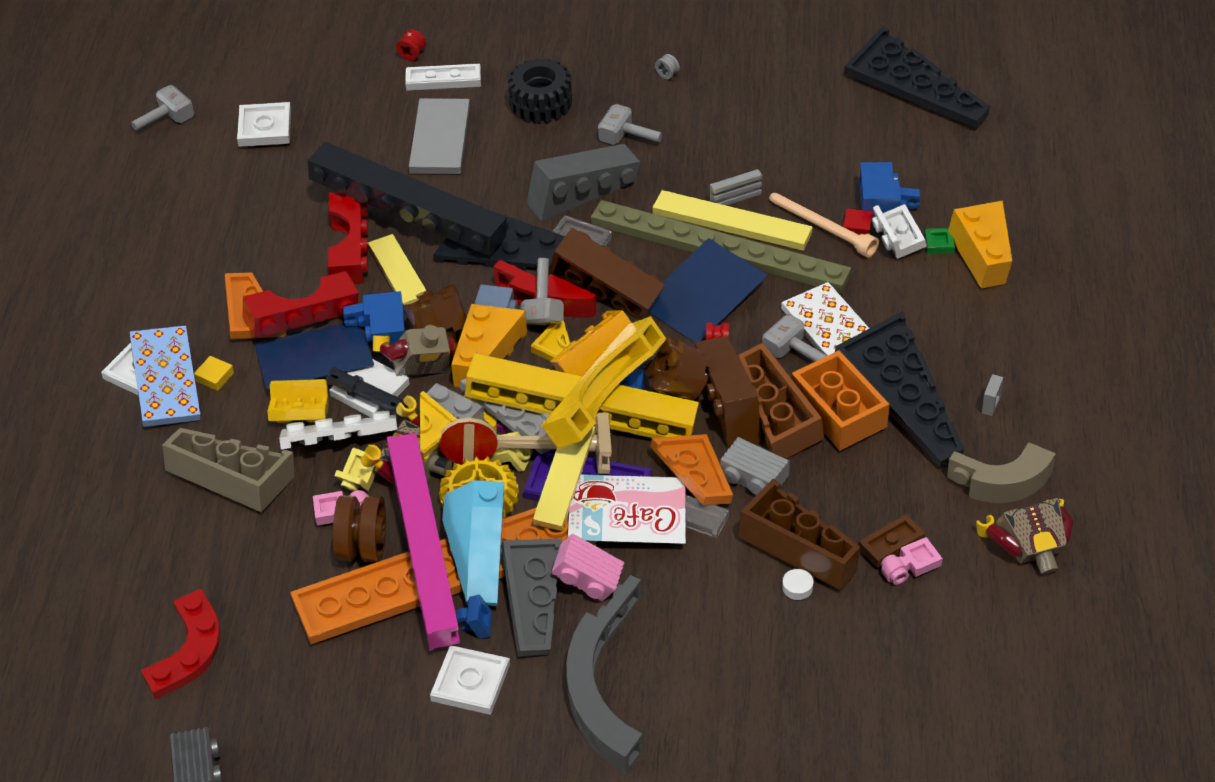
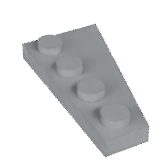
M466 379L460 380V389L465 392ZM473 399L478 404L484 406L483 408L513 432H519L521 436H548L541 426L550 416L548 414ZM535 449V450H537L540 454H543V453L549 452V451L554 450V449Z

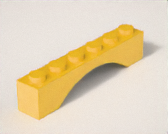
M651 316L627 325L541 425L557 448L582 441L596 424L597 412L607 396L625 377L650 358L664 343L666 337Z

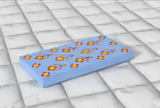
M186 326L131 331L130 340L143 427L200 420L199 403Z

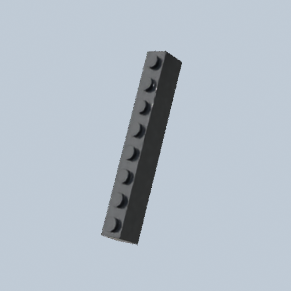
M324 142L308 159L309 180L378 208L383 212L397 216L428 231L437 233L475 251L491 256L506 238L507 217L328 142Z

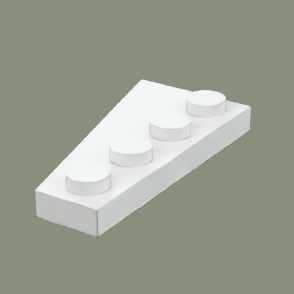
M389 411L372 413L373 417L361 419V415L345 416L344 421L333 423L332 419L328 418L316 420L315 425L304 426L303 422L287 424V429H282L280 434L281 449L291 448L290 442L299 441L304 445L317 444L318 441L323 440V436H328L330 440L346 439L351 437V432H357L358 436L397 430L396 415H390Z

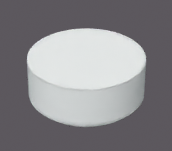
M802 569L788 571L783 577V592L794 600H802L809 597L813 591V578L811 574Z

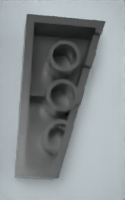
M625 144L535 161L526 204L541 222L635 183L640 161Z

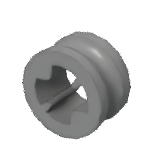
M665 54L655 63L658 74L667 80L680 71L678 61L670 54Z

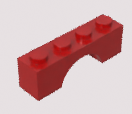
M329 192V215L332 230L347 235L342 242L328 248L329 275L347 271L353 284H364V273L368 272L367 256H364V254L368 253L367 237L364 238V235H368L367 219H364V217L368 216V204L339 192Z
M347 271L321 277L320 286L317 291L301 299L282 298L270 290L243 296V318L253 337L257 338L343 316V307L358 304L359 292Z

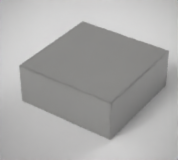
M992 374L984 393L982 414L993 416L1001 397L1003 377Z

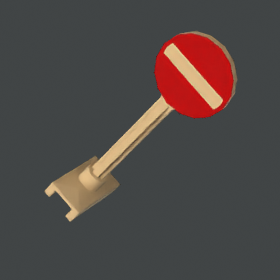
M597 413L595 434L589 452H595L598 474H610L609 456H611L612 452L608 413ZM475 418L457 419L449 423L442 430L439 439L441 452L447 459L457 464H463L464 458L469 462L474 461L476 456L479 460H485L487 456L490 459L498 448L557 449V446L549 436H498L490 424Z

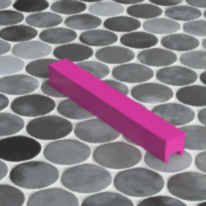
M417 434L387 437L389 457L429 650L460 644L456 613Z

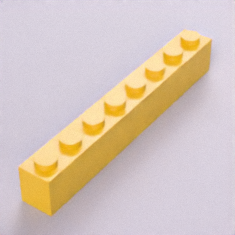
M474 353L466 376L464 397L550 415L581 380L582 376ZM617 385L604 400L597 413L609 414L610 429L651 438L689 436L693 432L699 402Z

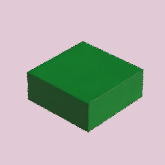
M949 228L925 229L924 237L927 245V255L954 254V239L948 231Z

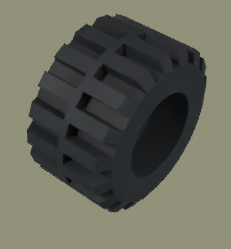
M537 58L532 61H524V64H518L516 69L511 70L510 76H508L509 101L513 113H516L517 117L525 118V121L551 122L552 119L557 120L561 118V115H565L568 109L571 108V74L567 71L566 66L560 65V62L551 61V59L546 58L545 60Z

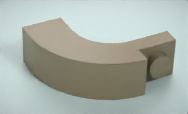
M1028 442L1021 455L1013 462L1004 465H989L954 451L949 459L947 478L958 484L970 487L969 497L989 503L1015 502L1033 495L1045 485L1053 473L1056 453Z

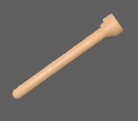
M772 193L769 197L772 203L854 244L857 252L867 258H870L878 248L879 240L870 234L858 235L778 193Z

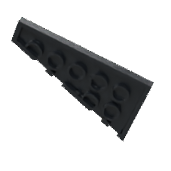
M884 26L878 30L844 67V74L974 128H977L989 115L990 106L970 91H963L959 88L957 81L952 77L947 79L943 76L940 68L916 50H909L904 46L903 40L899 37L893 38L889 34V30Z
M502 215L507 217L506 238L491 256L446 238L433 254L434 262L444 263V259L456 260L458 265L478 262L483 263L485 267L491 268L501 260L524 271H527V267L537 268L538 258H548L550 268L554 251L565 236Z
M902 311L835 346V352L839 350L889 403V413L933 462L941 468L949 463V459L954 451L963 454L964 447L953 422L949 421L945 412V404L937 394L936 384L922 352H919L914 342L915 337L912 330H909L905 314Z

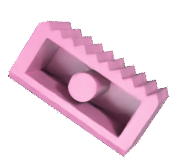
M572 533L560 545L552 574L557 575L566 584L583 589L589 597L603 601L615 591L624 562Z

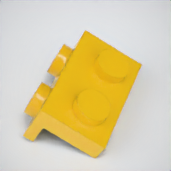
M325 379L270 382L271 400L267 410L268 421L289 423L293 420H305L312 423L316 420L326 419L329 399L327 381Z

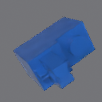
M892 162L860 163L861 210L872 211L874 218L873 207L877 205L882 213L904 204L907 209L919 208L920 190L900 187L898 173H893Z
M401 291L363 295V303L343 307L345 326H364L367 343L372 342L373 345V336H390V343L394 344L405 332Z

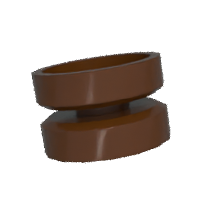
M338 496L333 520V550L335 559L337 561L352 562L356 559L359 552L363 562L376 563L381 561L386 537V508L383 497L367 496L360 506L356 496Z

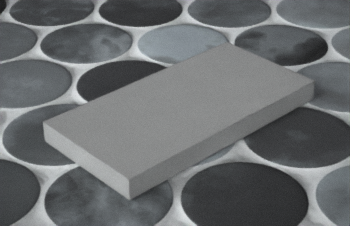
M419 98L409 162L410 174H461L470 99Z

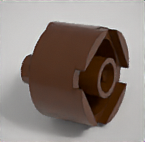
M455 285L443 287L439 290L440 292L434 294L432 290L421 292L416 295L417 299L404 303L411 328L421 329L428 325H434L436 327H443L446 331L453 327L454 332L463 328L466 314Z
M667 337L655 359L647 364L645 375L649 377V386L654 392L693 401L699 396L706 385L708 376L704 373L706 366L710 367L711 361L707 353L681 340Z

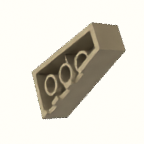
M179 428L162 444L166 471L260 512L295 477L293 452L287 450L276 453L270 451L268 446L258 444L256 448L241 445L240 440L220 441L216 440L215 435Z

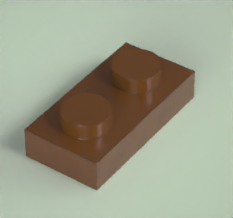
M905 514L860 540V551L878 568L881 566L882 560L887 556H899L901 547L925 538V532Z

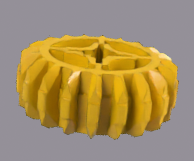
M476 456L474 461L469 462L464 458L462 465L454 463L453 470H446L445 478L441 479L439 491L442 509L444 507L445 494L474 480L504 482L503 519L506 517L505 514H512L513 507L517 506L519 488L514 472L510 471L508 465L502 466L499 459L491 462L488 456L485 460H479Z

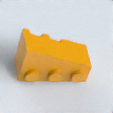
M1003 201L954 209L948 231L952 235L956 248L980 288L1006 284L1012 264V255Z
M471 304L451 364L454 387L460 388V380L466 379L474 353L504 359L506 355L510 356L514 351L513 346L520 338L523 339L527 334L525 310Z
M606 311L602 315L603 321L595 327L593 325L589 326L585 330V335L577 341H572L550 361L554 368L559 372L583 377L624 328L632 323L624 311Z

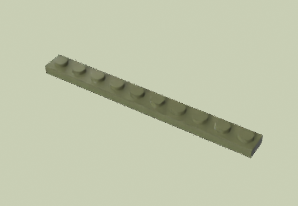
M604 200L600 201L591 216V225L693 253L710 238L762 272L817 287L829 282L838 293L843 292L851 276V267Z

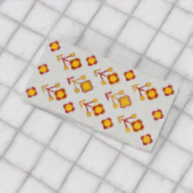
M829 282L782 302L781 309L786 315L791 314L803 321L805 324L804 336L816 350L826 356L834 353L835 346L869 329Z

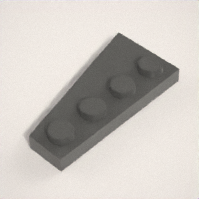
M562 538L503 540L501 551L518 656L548 655L550 652L554 621V602L557 592V575L552 574V569L562 543Z

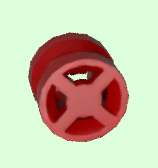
M413 29L408 30L403 35V38L397 42L396 51L403 59L414 61L426 47V39L420 32Z
M706 323V340L728 336L729 338V323H722L721 325Z

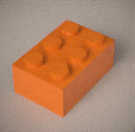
M839 350L792 373L791 379L821 416L824 434L839 450L888 426L889 403Z

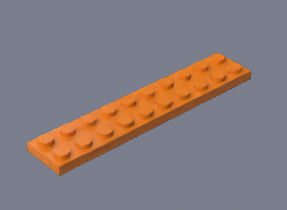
M536 508L503 519L502 542L503 540L562 538L563 542L568 538L569 512L562 531L534 525L533 517ZM448 538L440 540L451 595L463 592ZM587 541L593 545H596V541ZM409 551L290 592L310 645L420 607ZM502 551L499 579L505 577Z

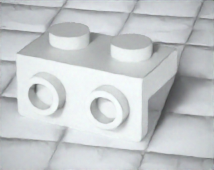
M905 204L885 213H882L878 205L873 207L875 217L872 218L874 228L877 233H883L881 237L887 251L892 249L897 259L927 247L924 236Z

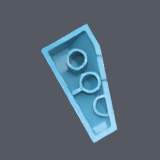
M474 480L444 495L443 527L447 534L451 554L455 561L467 605L468 598L475 595H481L488 606H497L504 514V482Z

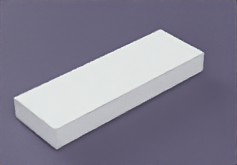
M480 64L406 68V91L481 87Z

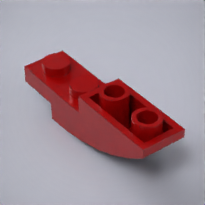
M501 260L493 266L495 286L513 288L514 300L518 301V306L524 300L537 299L536 275H531ZM552 274L548 276V298L559 299L563 302V317L589 318L597 314L595 294Z

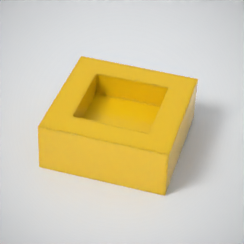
M209 356L194 373L195 381L218 391L234 374L233 365Z

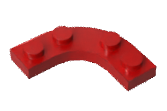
M198 589L173 601L177 613L188 630L186 642L181 649L172 656L141 670L142 676L155 700L198 678L211 665L217 646H220L221 632L217 615L202 589Z

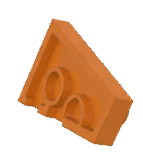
M225 273L230 339L254 338L243 318V296L263 292L253 273ZM286 330L257 338L285 337Z
M707 434L652 438L650 447L703 506L731 503L733 493Z

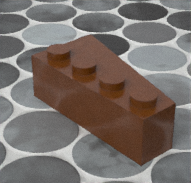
M574 228L569 230L554 251L548 276L550 274L556 277L560 276L573 285L588 289L596 295L598 300H605L606 298L611 300L613 307L623 310L625 313L640 320L647 317L660 298L665 286L656 276L643 272L633 262L622 259L614 254L609 247L601 246L591 240L586 233L577 231Z
M728 336L695 342V348L707 353L710 357L711 365L710 367L706 366L704 373L708 376L705 389L727 449L733 445L737 437L755 445L761 444L758 395Z

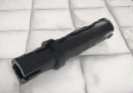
M337 367L331 368L329 373L338 376V379L327 375L326 381L328 384L347 391V395L353 398L358 396L398 417L401 416L396 412V405L402 403L405 408H408L403 399L365 382L361 376H352Z

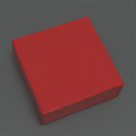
M846 209L843 227L858 235L870 234L873 212Z

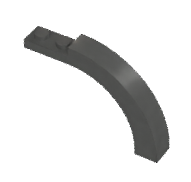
M632 575L628 577L624 584H619L616 587L613 598L607 605H603L599 609L597 616L586 612L573 634L566 663L570 709L580 733L589 746L603 760L625 775L643 753V734L625 724L608 708L598 692L594 675L602 650L641 600V580Z

